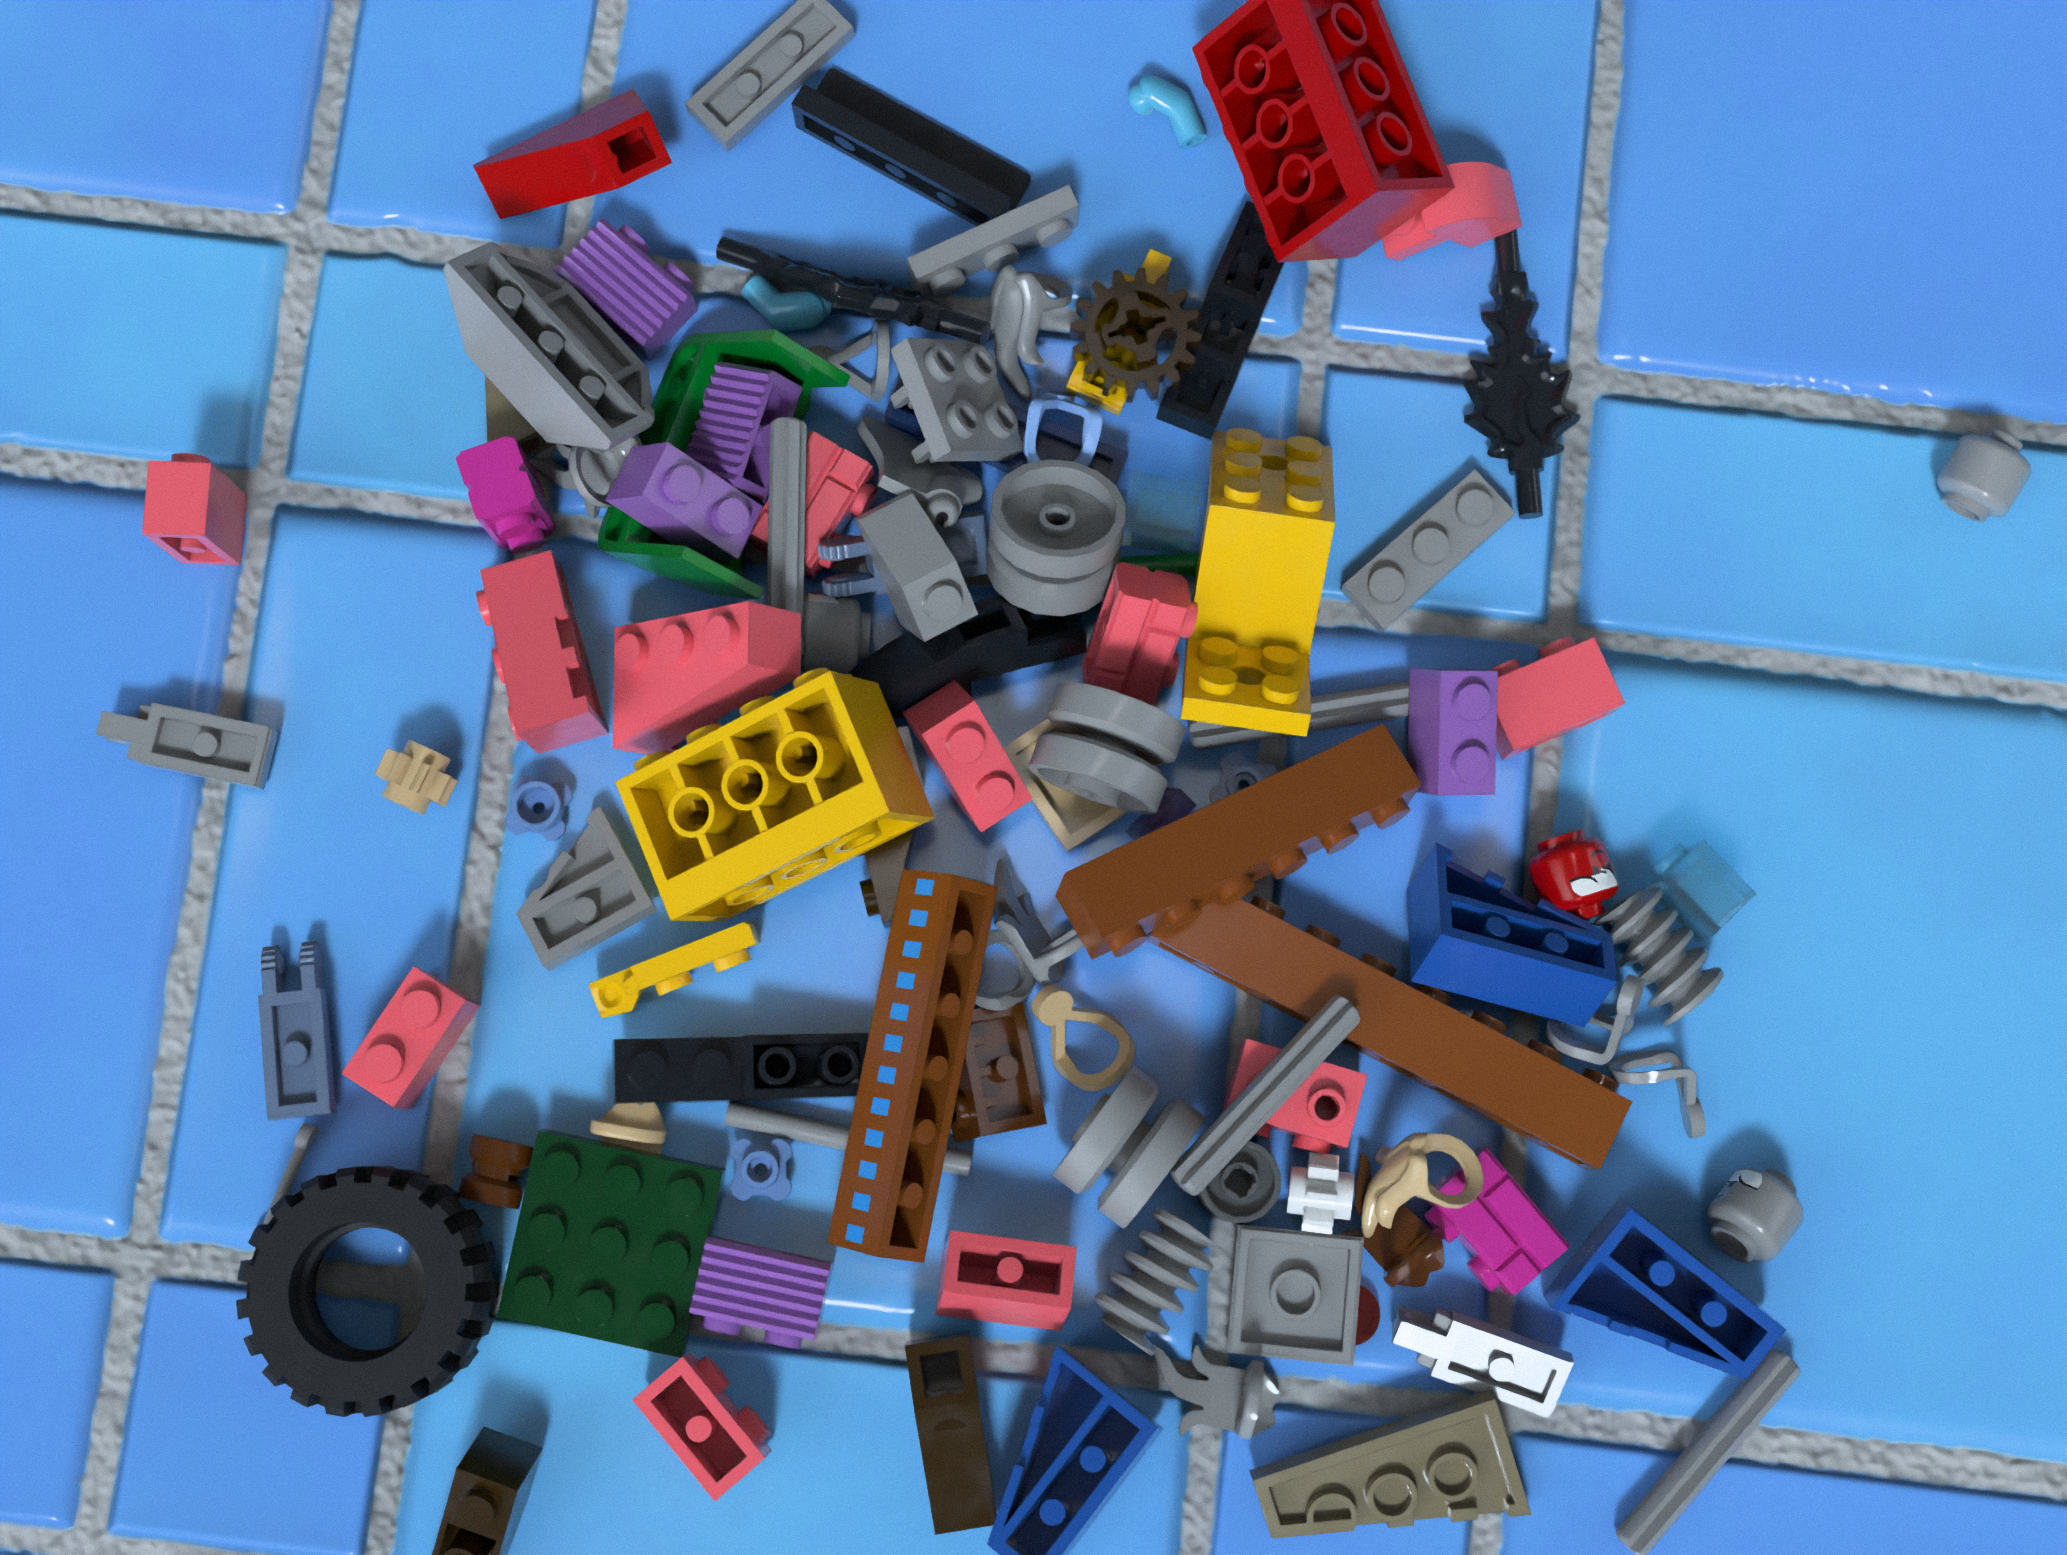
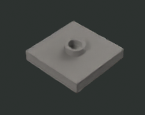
M1238 1224L1227 1353L1354 1366L1364 1237Z

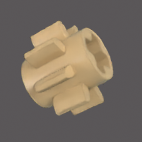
M408 740L402 753L387 748L374 774L388 782L381 796L421 815H425L430 802L445 807L458 782L452 776L445 774L451 759L411 740Z

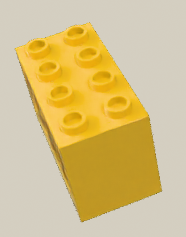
M828 668L811 670L793 681L795 689L776 699L774 696H764L748 702L739 709L741 717L724 726L720 723H715L691 732L686 736L687 745L670 754L668 751H659L639 759L633 764L635 772L615 782L670 921L726 922L935 818L878 683L853 677L852 674L829 671Z

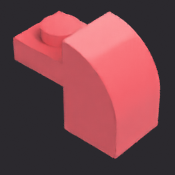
M1472 161L1446 165L1455 188L1382 238L1386 257L1399 261L1447 240L1472 248L1522 227L1510 171L1487 162Z

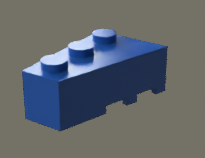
M1621 1197L1543 1294L1552 1309L1568 1315L1573 1314L1606 1326L1609 1330L1628 1337L1630 1335L1665 1348L1668 1352L1747 1380L1786 1331L1769 1313Z
M1058 1345L1055 1347L1038 1404L1035 1405L1024 1444L1017 1464L1014 1465L987 1542V1545L999 1555H1069L1164 1429L1068 1350Z

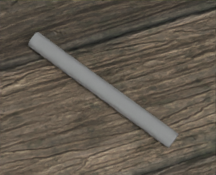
M734 1101L729 1102L725 1117L726 1126L846 1151L850 1126ZM947 1147L942 1171L968 1177L973 1152Z

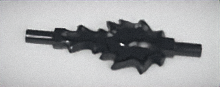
M1515 229L1494 238L1497 274L1493 276V286L1489 293L1494 298L1496 307L1493 311L1481 312V319L1494 338V344L1487 347L1489 354L1494 359V363L1488 364L1482 360H1470L1478 380H1465L1463 382V386L1474 403V411L1471 414L1464 415V423L1491 439V446L1487 451L1490 457L1508 459L1510 475H1515L1519 518L1534 519L1543 516L1539 473L1544 471L1545 458L1564 451V446L1559 442L1558 437L1575 425L1581 416L1576 412L1568 410L1564 403L1573 376L1571 370L1568 369L1559 374L1553 373L1550 370V361L1553 353L1549 350L1545 354H1537L1541 340L1533 338L1531 323L1538 310L1539 303L1528 298L1529 285L1526 272H1521L1518 232Z
M722 237L716 248L718 260L752 270L754 273L762 276L784 280L785 283L791 286L816 291L828 302L867 313L873 319L897 320L908 327L916 325L982 346L987 342L990 335V322L953 311L951 308L941 305L935 300L923 297L921 292L909 291L890 285L881 279L874 283L857 276L845 277L836 271L816 267L810 262L792 260L772 250H765L728 237Z

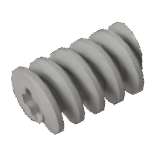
M1654 887L1643 891L1637 890L1607 910L1606 913L1599 916L1591 924L1600 926L1610 923L1613 927L1609 932L1612 934L1613 946L1625 943L1628 947L1618 961L1619 966L1623 968L1640 963L1643 968L1637 977L1644 979V986L1653 983L1657 985L1658 989L1649 1000V1006L1654 1008L1669 1003L1672 1005V1011L1663 1022L1664 1026L1679 1020L1709 998L1724 977V972L1720 967L1703 971L1699 970L1709 956L1708 950L1705 947L1684 950L1693 937V931L1690 927L1669 930L1678 916V911L1675 907L1655 911L1654 907L1663 896V891L1660 887Z
M1158 1208L1155 1209L1152 1216L1162 1229L1161 1234L1142 1229L1137 1235L1147 1249V1254L1144 1255L1127 1250L1123 1255L1133 1274L1130 1276L1113 1271L1109 1275V1279L1119 1293L1117 1297L1100 1292L1094 1297L1104 1313L1102 1318H1098L1150 1356L1155 1352V1347L1145 1334L1147 1330L1167 1335L1170 1330L1160 1311L1164 1309L1181 1314L1184 1310V1305L1174 1291L1176 1288L1196 1293L1199 1285L1189 1272V1269L1194 1267L1210 1272L1214 1266L1203 1249L1205 1246L1223 1250L1172 1212Z

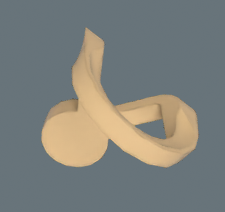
M1058 984L1045 986L1036 994L1032 1002V1012L1043 1024L1051 1026L1052 1062L1055 1069L1064 1078L1084 1091H1099L1112 1086L1123 1078L1134 1060L1135 1042L1113 1015L1101 1010L1073 1007L1071 994ZM1065 1020L1095 1023L1114 1035L1119 1041V1051L1113 1063L1102 1072L1096 1074H1083L1078 1071L1065 1051Z

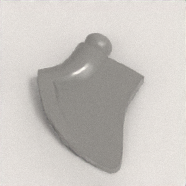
M869 416L862 417L857 427V432L877 462L879 468L878 487L898 496L907 491L912 492L932 524L940 523L942 529H948L958 521L962 506L975 505L980 501L983 489L982 483L969 469L957 461L930 463V460L927 459L924 462L915 463L911 451L922 443L920 440Z

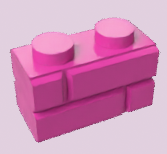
M504 436L460 452L455 459L463 482L469 489L467 493L475 517L498 547L507 551L510 550L513 554H521L544 545L546 542L545 537L553 535L552 533L557 528L549 505L544 498L545 493L538 473L514 437Z
M1487 1147L1477 1148L1474 1150V1153L1481 1163L1484 1176L1482 1191L1471 1204L1459 1209L1443 1208L1425 1200L1431 1209L1424 1216L1432 1227L1437 1225L1442 1228L1446 1233L1443 1238L1446 1242L1450 1244L1454 1239L1458 1238L1473 1256L1466 1263V1266L1489 1292L1492 1293L1499 1287L1503 1293L1515 1295L1536 1278L1543 1269L1547 1268L1568 1250L1571 1245ZM1457 1164L1433 1186L1438 1191L1447 1195L1461 1193L1466 1181L1461 1165Z

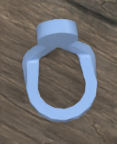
M1038 388L1036 398L1029 405L1026 430L1023 436V452L1027 462L1041 461L1036 452V436L1044 411L1046 409H1060L1082 416L1084 419L1082 448L1074 462L1088 467L1096 452L1103 425L1102 415L1095 409L1074 403L1075 396L1071 394Z

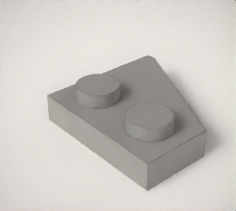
M601 806L592 810L586 818L589 825L568 853L565 851L561 852L549 868L545 883L532 891L516 913L542 965L548 971L557 968L658 911Z

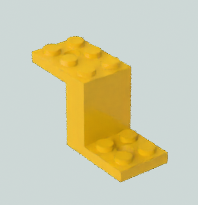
M1232 428L1227 432L1215 431L1210 451L1208 502L1191 602L1197 603L1198 613L1194 631L1191 637L1185 640L1180 719L1307 737L1311 717L1310 650L1335 527L1332 447L1322 446L1318 440L1305 436H1293L1287 440L1265 438L1259 432L1247 428Z

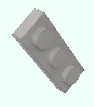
M798 0L685 102L687 112L729 152L855 37L854 27L827 0Z
M1066 185L908 257V277L913 289L921 292L923 297L931 293L936 297L944 296L959 289L965 283L966 277L984 269H987L988 272L1000 271L1005 266L1013 264L1019 258V253L1040 244L1042 248H1049L1063 242L1072 234V229L1078 225L1079 204L1070 186Z
M1474 469L1345 582L1340 591L1381 634L1504 526L1516 512Z

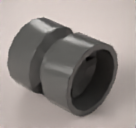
M1248 1141L1213 1180L1195 1196L1200 1206L1209 1215L1225 1222L1249 1223L1263 1217L1275 1205L1281 1191V1172L1275 1158L1263 1146Z

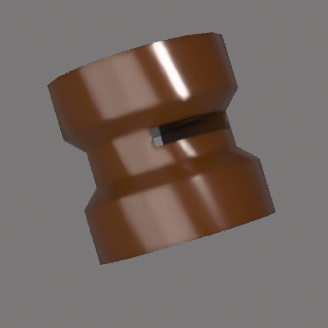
M473 1134L468 1152L473 1159V1171L462 1177L457 1196L486 1204L520 1209L524 1190L517 1181L518 1177H521L522 1171L530 1166L534 1147Z

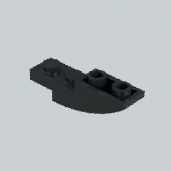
M998 595L974 602L978 615L926 642L911 632H906L864 659L847 674L878 683L893 719L904 717V711L953 680L972 697L971 681L1087 653V634L1076 613L1066 616L1034 614L1022 608L1017 609L1016 606L1009 603L1003 596Z
M868 1033L614 1039L612 1041L613 1104L703 1103L857 1097L868 1042Z

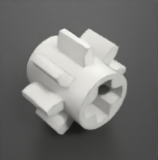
M1309 1152L1307 1168L1291 1166L1287 1213L1302 1215L1301 1231L1332 1234L1334 1219L1350 1221L1354 1192V1173L1339 1171V1155H1323Z

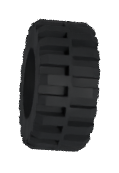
M356 1166L337 1169L336 1173L318 1175L301 1183V1190L295 1195H284L270 1208L274 1217L268 1224L257 1225L248 1241L251 1246L256 1247L252 1259L241 1261L237 1281L247 1282V1296L244 1299L236 1300L238 1320L249 1318L253 1334L243 1338L250 1355H263L269 1365L262 1373L274 1386L286 1384L292 1388L293 1391L290 1399L307 1408L316 1404L324 1406L326 1414L341 1417H347L354 1413H363L364 1417L382 1415L402 1407L405 1408L438 1392L451 1383L453 1377L461 1369L468 1367L479 1351L476 1346L482 1336L489 1334L495 1317L489 1313L491 1301L499 1297V1278H492L490 1262L496 1260L497 1257L492 1241L485 1242L479 1230L484 1223L474 1209H466L458 1201L460 1198L457 1196L458 1193L447 1184H437L429 1180L430 1175L412 1169L394 1168V1166ZM362 1228L385 1229L403 1237L417 1253L426 1278V1301L418 1324L404 1339L390 1347L379 1350L355 1349L339 1340L324 1323L316 1300L317 1273L327 1250L343 1235Z

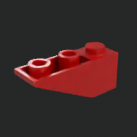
M630 89L474 164L473 167L499 218L503 219L619 189L671 164L672 161L648 109L634 89Z

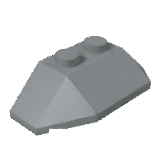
M494 242L487 243L446 262L443 271L466 354L546 442L609 450L652 426L655 421L654 409L651 408L652 393L648 368L567 280L530 261L509 256L506 248Z

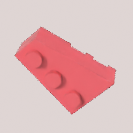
M552 550L480 570L484 589L476 591V598L485 625H492L497 647L492 648V657L499 679L506 686L510 704L507 707L508 715L516 739L518 741L524 740L533 750L541 754L609 734L563 568Z
M745 601L615 627L613 749L647 755L659 751H668L670 754L679 749L678 743L685 740L686 736L691 732L706 725L718 723L717 719L733 709L741 708L750 701L768 696L801 675V613Z

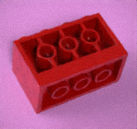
M1248 0L1192 47L1201 70L1203 83L1209 90L1222 123L1223 133L1231 145L1244 177V185L1252 197L1265 230L1266 240L1272 248L1278 263L1356 257L1455 188L1378 0Z

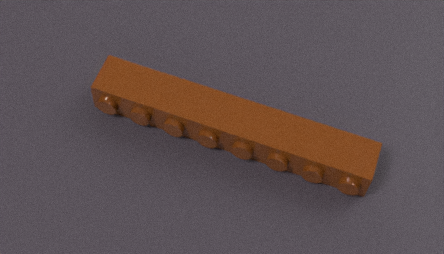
M1253 896L1250 903L1240 898L1226 905H1223L1221 900L1217 899L1201 907L1202 913L1179 929L1170 931L1166 925H1163L1151 931L1147 942L1305 1024L1312 1019L1332 996L1340 995L1359 1011L1360 1022L1341 1043L1586 1170L1601 1168L1633 1102L1616 1093L1620 1084L1608 1076L1585 1068L1581 1075L1561 1065L1560 1063L1564 1055L1552 1047L1532 1039L1525 1046L1505 1036L1508 1029L1507 1025L1480 1011L1474 1010L1470 1018L1449 1007L1452 997L1445 992L1419 983L1414 989L1393 978L1397 969L1389 963L1367 953H1363L1361 959L1358 960L1338 949L1341 940L1333 934L1308 924L1304 932L1283 921L1286 912L1263 898Z

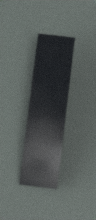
M1246 201L1210 282L1205 300L1199 311L1198 323L1191 329V331L1202 334L1200 347L1194 350H1186L1196 358L1194 367L1191 372L1176 368L1181 378L1179 387L1175 390L1170 387L1167 388L1156 416L1158 420L1208 440H1212L1285 265V262H1277L1274 252L1266 240L1265 230L1256 207L1250 201Z

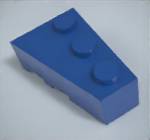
M1436 842L1407 889L1410 981L1585 1027L1618 982L1612 934L1566 910L1557 908L1553 903L1543 898L1539 900L1537 905L1530 903L1502 888L1506 879L1488 870L1483 878L1452 862L1450 858L1454 851Z

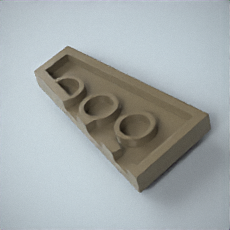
M1490 1390L1249 1470L1271 1538L1354 1531L1356 1525L1386 1523L1388 1528L1414 1526V1520L1449 1517L1451 1522L1478 1520V1514L1507 1512L1509 1517L1532 1515L1496 1399Z

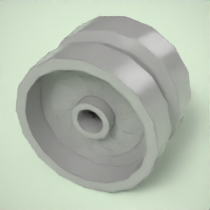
M1047 459L1023 464L1006 474L992 495L986 572L994 589L1012 605L1039 615H1071L1085 612L1102 602L1115 566L1119 564L1120 547L1125 527L1126 503L1117 486L1098 470L1074 461Z
M1071 681L1058 683L1047 717L1061 732L1039 735L1028 769L1052 785L1091 801L1124 811L1156 814L1168 780L1154 765L1175 761L1186 727L1178 719L1163 710L1116 691Z
M1135 1064L1131 1066L1110 1095L1106 1093L1102 1095L1071 1137V1140L1075 1143L1052 1174V1176L1073 1192L1080 1194L1088 1191L1106 1168L1114 1172V1175L1098 1197L1097 1210L1123 1229L1134 1219L1167 1176L1206 1118L1179 1098L1168 1102L1150 1125L1145 1122L1143 1117L1159 1095V1082Z

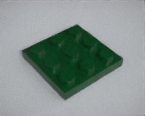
M544 1128L539 1130L497 1317L674 1357H683L686 1353L694 1314L689 1313L705 1241L708 1236L712 1235L726 1169Z

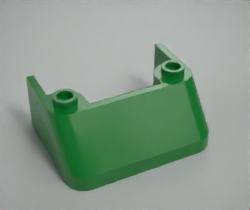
M776 329L692 334L683 340L673 353L651 404V408L654 409L655 421L650 428L639 433L638 437L641 440L642 446L669 442L685 453L689 441L692 439L691 433L697 430L695 422L700 419L699 410L704 407V392L709 382H711L710 376L716 373L714 364L719 361L773 370L803 387L793 415L794 418H799V420H803L810 408V394L814 387H846L850 375ZM615 506L608 507L598 533V546L602 551L623 562L711 595L760 599L764 588L741 576L744 567L742 552L738 560L713 561L687 546L673 545Z

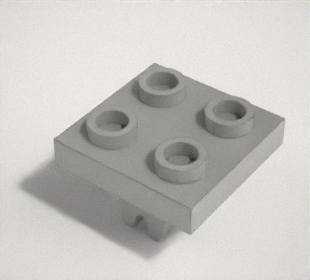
M906 338L890 349L904 384L890 396V399L895 409L901 408L908 403L909 408L915 412L925 438L924 442L911 451L915 463H921L927 459L930 460V463L949 461H1009L1023 452V442L1018 432L1016 415L1006 402L996 376L995 362L984 345L965 340Z

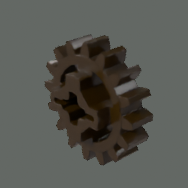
M1139 267L1134 281L1126 282L1120 270L1113 271L1112 287L1109 289L1097 280L1091 284L1090 291L1094 302L1083 299L1078 300L1075 313L1085 321L1071 322L1069 336L1076 340H1082V342L1072 348L1073 361H1089L1084 369L1083 379L1089 382L1098 376L1104 379L1102 395L1106 397L1114 391L1116 386L1124 388L1126 403L1133 402L1137 389H1145L1151 401L1157 400L1159 383L1164 382L1173 390L1178 388L1181 378L1176 368L1192 371L1196 358L1186 350L1198 349L1202 339V334L1188 330L1198 323V310H1182L1188 292L1183 288L1171 295L1166 291L1168 275L1163 273L1155 284L1146 282L1145 268ZM1140 300L1152 303L1160 309L1156 310L1140 302ZM1113 306L1114 319L1112 323L1101 326L1100 331L1095 333L1098 320L1108 308ZM1135 327L1138 335L1146 334L1145 342L1143 344H1136L1132 336H1125L1126 328ZM1175 338L1173 351L1163 363L1158 365V348L1169 344L1170 339ZM1115 360L1129 367L1131 371L1118 368L1110 362Z

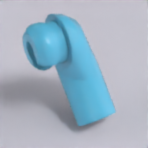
M1158 75L1141 77L1140 84L1130 88L1128 101L1132 109L1136 113L1145 116L1151 114L1154 109L1166 115L1181 149H1189L1205 141L1207 138L1206 132L1188 92Z
M759 274L753 276L741 291V295L774 328L783 332L816 327L823 322V319L830 315L832 303L823 299L816 291L809 289L781 293L765 276Z

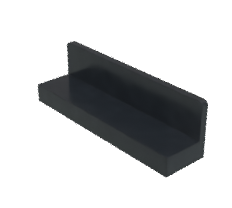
M829 69L816 91L803 84L791 103L796 128L975 226L1016 209L1030 186L1031 177L1029 174L836 69Z

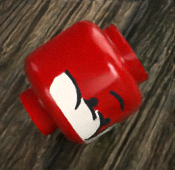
M1580 829L1536 844L1539 853L1529 860L1528 870L1538 900L1543 898L1553 903L1557 908L1566 910L1583 920L1606 913L1602 901L1613 897L1617 893L1619 883L1603 840L1596 837L1586 838L1584 829Z

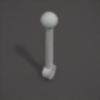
M306 1122L300 1127L295 1138V1148L270 1208L284 1195H289L305 1154L317 1136L318 1127ZM270 1208L263 1224H268L274 1217Z

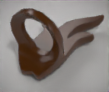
M1364 1153L1360 1154V1166L1355 1187V1207L1360 1216H1362L1365 1193L1371 1181L1370 1163ZM1404 1204L1397 1209L1391 1229L1383 1227L1378 1221L1376 1229L1370 1238L1364 1237L1360 1229H1347L1341 1234L1364 1237L1363 1247L1385 1270L1383 1279L1390 1287H1394L1397 1284L1423 1287L1428 1280L1429 1273L1440 1270L1444 1266L1442 1239L1446 1233L1437 1225L1428 1227Z

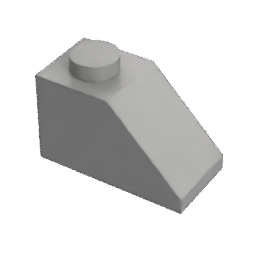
M907 491L855 517L902 627L926 642L978 615L955 557L912 492Z

